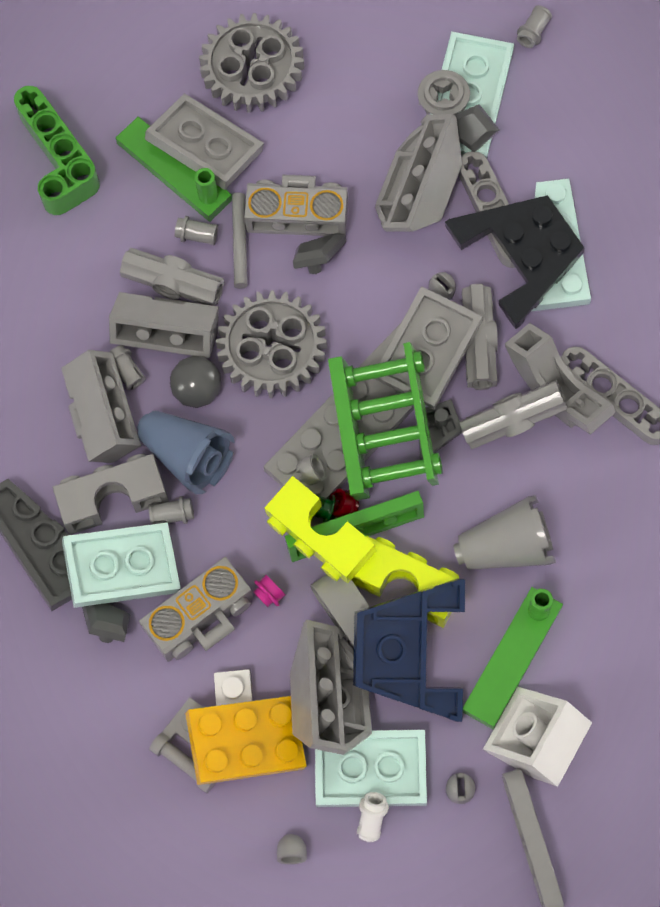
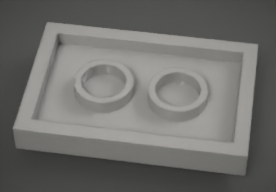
M185 93L145 133L146 141L195 172L201 168L211 169L215 175L216 185L224 190L258 157L264 145L257 138Z
M421 286L380 363L406 358L403 343L410 342L416 352L421 351L425 372L419 374L425 405L435 409L481 325L483 316ZM408 372L375 378V380L401 393L411 392Z

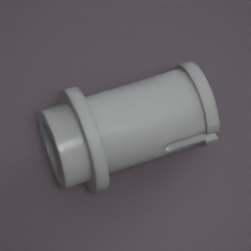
M535 6L526 23L518 28L517 41L526 48H533L534 45H538L541 41L542 31L552 18L551 12L543 6Z
M185 216L184 219H177L175 237L180 238L181 242H185L187 239L215 245L218 233L217 224L213 225L190 220L189 216Z
M123 345L112 349L110 353L114 355L120 378L125 384L126 389L130 391L144 383L146 377L130 357L132 354L131 350L125 349Z
M180 496L177 501L148 505L152 524L183 521L184 524H187L188 520L194 519L191 498L184 499L183 496Z

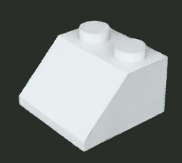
M517 687L483 749L510 766L521 769L526 775L558 787L592 722L566 700Z

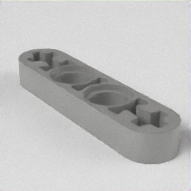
M473 151L462 155L459 178L475 211L480 212L509 205L487 158L480 152ZM468 164L479 167V181L476 182V176L472 169L467 170ZM483 189H490L495 193L496 197L491 202H483L477 197V194ZM488 234L487 236L500 262L506 267L515 268L493 234Z
M571 347L563 352L561 359L573 375L586 387L613 404L616 412L613 417L650 445L660 444V431H656L654 434L649 431L650 423L653 425L657 422L660 423V408L587 350L581 347ZM570 360H582L581 368L575 367L573 370L569 368ZM593 368L594 370L588 376L587 381H584L585 372L589 373L590 369ZM596 378H606L611 383L612 388L608 392L601 393L593 388L592 382ZM623 399H632L637 403L638 411L633 414H626L620 409L619 403ZM644 410L648 412L646 418H643L640 424L636 421L641 418Z
M521 769L502 774L505 791L541 906L564 907L562 895Z

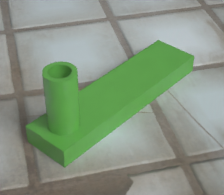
M137 117L115 137L117 144L206 220L211 222L232 201V194L216 185L215 175L211 169L201 168L195 172L146 141L145 133L150 126L140 117Z
M415 491L311 528L320 535L328 536L337 533L348 521L367 537L424 518L423 501L419 491ZM291 535L284 536L292 562L307 558L293 545L296 540Z
M531 587L463 706V713L491 729L495 728L562 609L563 604L553 599L552 594L548 590H537Z

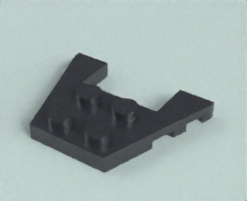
M548 195L445 221L446 229L461 250L492 233L526 282L525 285L499 300L500 308L515 329L521 326L531 310L542 302L545 294L555 283L557 284L584 253V246Z

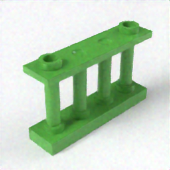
M410 342L403 343L406 358L354 368L353 365L348 366L342 356L328 359L350 495L356 501L369 499V488L374 487V483L426 473L428 482L435 486L439 485L437 475L443 474L439 453H433L419 374L425 372L421 351H415ZM404 372L409 374L411 392L362 402L353 397L352 387L357 386V382ZM414 405L417 425L366 436L364 432L359 433L357 420H361L363 415ZM420 439L423 454L422 460L371 469L370 466L365 467L363 454L368 453V449Z

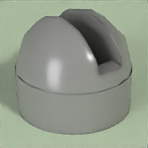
M439 272L430 279L428 290L450 300L455 294L456 284L451 275L446 272ZM439 281L444 282L449 287V289L446 290L445 287Z
M315 454L302 459L296 467V473L302 474L299 481L306 485L317 484L326 479L325 467L320 458Z
M456 773L448 779L446 794L452 802L465 804L475 794V782L469 775ZM459 778L464 779L465 796H458L457 779Z
M285 835L279 841L277 846V861L279 863L299 864L307 860L306 844L298 835Z

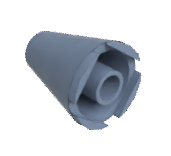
M156 410L145 414L138 423L139 440L194 494L206 493L203 488L208 484L215 486L224 476L233 459L234 452L229 450L230 441L235 444V440L229 432L223 429Z

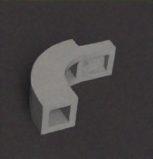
M529 323L505 343L513 364L531 390L557 380L565 396L568 409L557 413L555 416L570 428L577 425L587 433L592 434L616 413L611 402L586 387L573 375L561 359L552 336Z

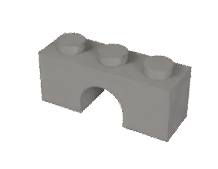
M145 454L134 455L128 458L126 463L114 467L113 465H104L96 468L92 474L83 477L70 476L61 480L59 485L53 486L60 514L69 535L103 524L99 507L102 500L112 493L127 495L131 499L136 513L147 510L149 504L169 502L153 454L147 456Z

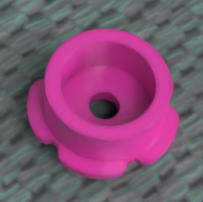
M267 575L259 582L257 580L254 581L258 588L253 593L267 607L272 603L276 606L280 605L278 602L285 594Z

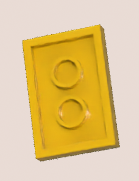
M291 696L189 709L185 713L197 785L298 771L307 767L302 741L292 734Z

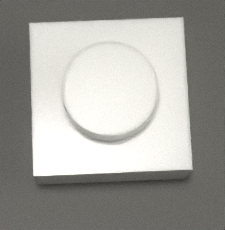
M250 669L214 673L216 706L253 701Z

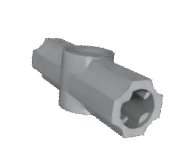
M130 247L125 252L121 263V277L150 286L163 297L174 300L183 297L211 306L218 304L224 286L223 278L194 269L188 262L179 257L167 255L161 258Z
M471 284L469 287L462 288V306L482 315L483 321L465 352L467 387L474 388L475 390H488L491 387L497 386L495 355L498 348L496 321H493L491 287H486L483 284Z
M557 380L527 393L521 394L519 392L507 396L494 403L493 407L461 420L460 426L464 438L472 450L505 435L506 437H512L532 428L536 422L567 410L568 405Z

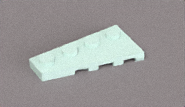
M569 178L536 182L535 198L548 195L580 240ZM583 255L562 279L552 286L543 297L542 302L536 308H533L531 312L590 304L591 295Z

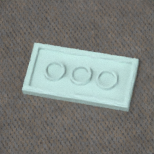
M451 31L442 70L456 72L468 83L470 100L465 110L480 104L495 124L512 59L514 43ZM450 90L446 91L443 94L437 92V102L441 101L444 98L450 100ZM492 138L475 152H480L487 158ZM460 143L461 156L472 151Z

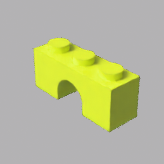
M292 476L264 507L269 517L266 522L280 535L283 536L285 532L291 535L296 540L293 545L304 556L310 559L314 555L324 564L320 568L336 582L341 578L348 584L376 552L375 544L348 521L333 535L324 536L316 533L311 528V520L322 507L320 498Z
M367 536L375 544L376 552L353 577L352 581L357 587L380 597L387 584L396 579L408 580L414 584L417 591L459 579L460 577L447 568L441 567L438 570L427 565V560L416 553L409 552L406 555L396 550V546L387 539L377 537L375 540ZM428 612L427 620L444 628L452 612Z

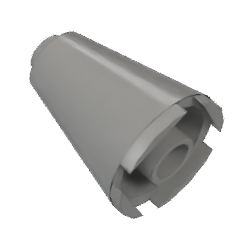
M528 496L458 535L459 543L454 544V551L459 565L465 563L467 569L470 570L541 566L556 563L554 556L547 555V551L553 550L543 512H539L538 508H533V504L539 503L537 496Z

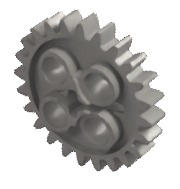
M253 13L251 21H246L244 15L240 14L239 23L235 24L232 19L228 18V27L226 29L221 25L216 26L218 36L214 34L207 35L209 44H202L203 55L199 56L200 66H202L200 67L201 77L204 78L205 88L211 89L213 98L221 96L223 106L233 101L235 111L242 104H246L247 112H251L253 105H258L262 112L265 108L264 103L269 102L275 108L277 107V97L286 101L288 100L287 90L296 91L295 81L302 80L301 70L304 69L303 48L299 47L298 36L292 37L291 27L282 30L280 19L272 25L270 24L269 15H266L262 21H258L257 14ZM258 40H261L260 43H259V45H258L257 48H256V57H257V59H254V56H255V46H256V44H257V41H258ZM241 43L247 44V45L242 46V47L237 46L238 44H241ZM272 51L278 52V53H276V54H274V55H268V54H267L268 52H272ZM230 70H236V71H237V72L232 73V74H227V73H226L227 71H230ZM248 76L249 78L246 85L242 86L245 82V79H247ZM261 78L268 79L265 82H257Z
M274 290L270 291L268 299H264L262 294L257 292V301L253 303L248 297H244L245 307L241 308L234 304L232 307L235 316L225 314L223 317L227 326L218 327L219 335L223 338L216 339L217 348L221 350L217 355L219 362H224L222 365L224 374L232 372L230 375L232 384L242 380L241 387L243 392L253 386L256 397L261 394L263 389L267 390L269 398H273L276 389H279L281 394L286 397L287 387L289 386L299 392V381L302 380L310 384L311 376L309 371L319 374L320 367L317 362L325 361V353L321 350L327 348V340L322 338L326 335L325 327L318 326L321 323L319 314L311 316L312 305L310 304L301 308V297L299 296L292 303L289 302L288 292H284L281 299H276ZM257 321H265L268 323V325L262 329H256L252 327V325ZM290 329L300 330V334L295 337H288L285 335V332ZM272 341H276V342H273V344H272L271 347H267L268 345L271 344ZM248 351L259 353L256 358L251 360L242 357ZM281 359L291 361V364L285 368H279L275 365Z

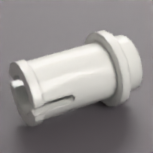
M370 792L359 803L361 817L357 834L364 841L374 842L380 838L383 816L388 813L389 805L384 795Z

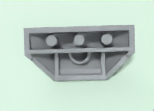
M453 113L426 115L421 121L422 125L414 130L397 149L375 204L382 228L385 231L413 232L441 221L462 166L457 118Z
M306 620L303 623L290 670L292 734L309 748L345 755L372 734L369 691L353 685L354 650L343 639L345 635L337 626Z

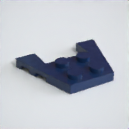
M454 579L355 611L353 685L450 720L462 722V688L426 687L427 613L465 612L466 579Z

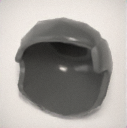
M191 356L182 359L171 372L170 387L172 394L184 406L200 408L209 405L221 390V373L216 365L205 357Z

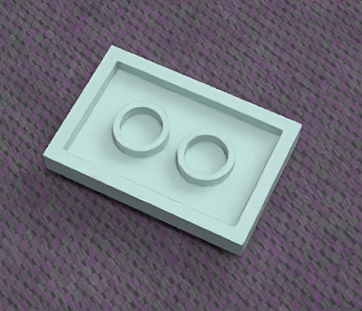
M168 522L68 535L62 538L74 608L175 594L181 589Z
M372 730V734L345 755L315 749L316 807H359L360 800L370 792L384 795L389 806H427L425 730Z

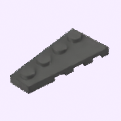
M6 479L0 483V534L50 610L54 611L72 600L62 545L63 536H68L69 534L65 532V528L55 519L49 518L41 510V507L11 480Z

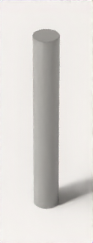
M243 193L232 194L234 287L238 289L247 287L246 225L244 219L245 194Z

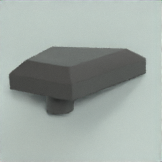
M480 104L455 114L459 142L473 152L480 149L500 130Z
M334 233L301 243L296 248L294 255V269L308 267L310 274L321 272V264L328 263L346 243L345 234Z
M451 399L438 403L435 409L426 407L433 453H436L462 433L460 421ZM419 439L420 460H422V459H423V454H422L421 443H420V439Z
M108 603L82 607L89 634L99 636V639L105 643H111L113 640L125 641L130 614Z

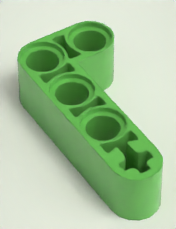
M34 86L20 88L14 95V103L20 119L55 167L54 171L45 175L39 181L38 193L45 210L49 214L62 215L95 195L99 190L100 181L94 163L43 93ZM31 107H33L35 110L37 109L38 112L34 114ZM47 128H54L49 132H43ZM71 151V153L66 156H60V154H62L63 152ZM82 175H89L84 180H77ZM54 192H61L56 197H49Z

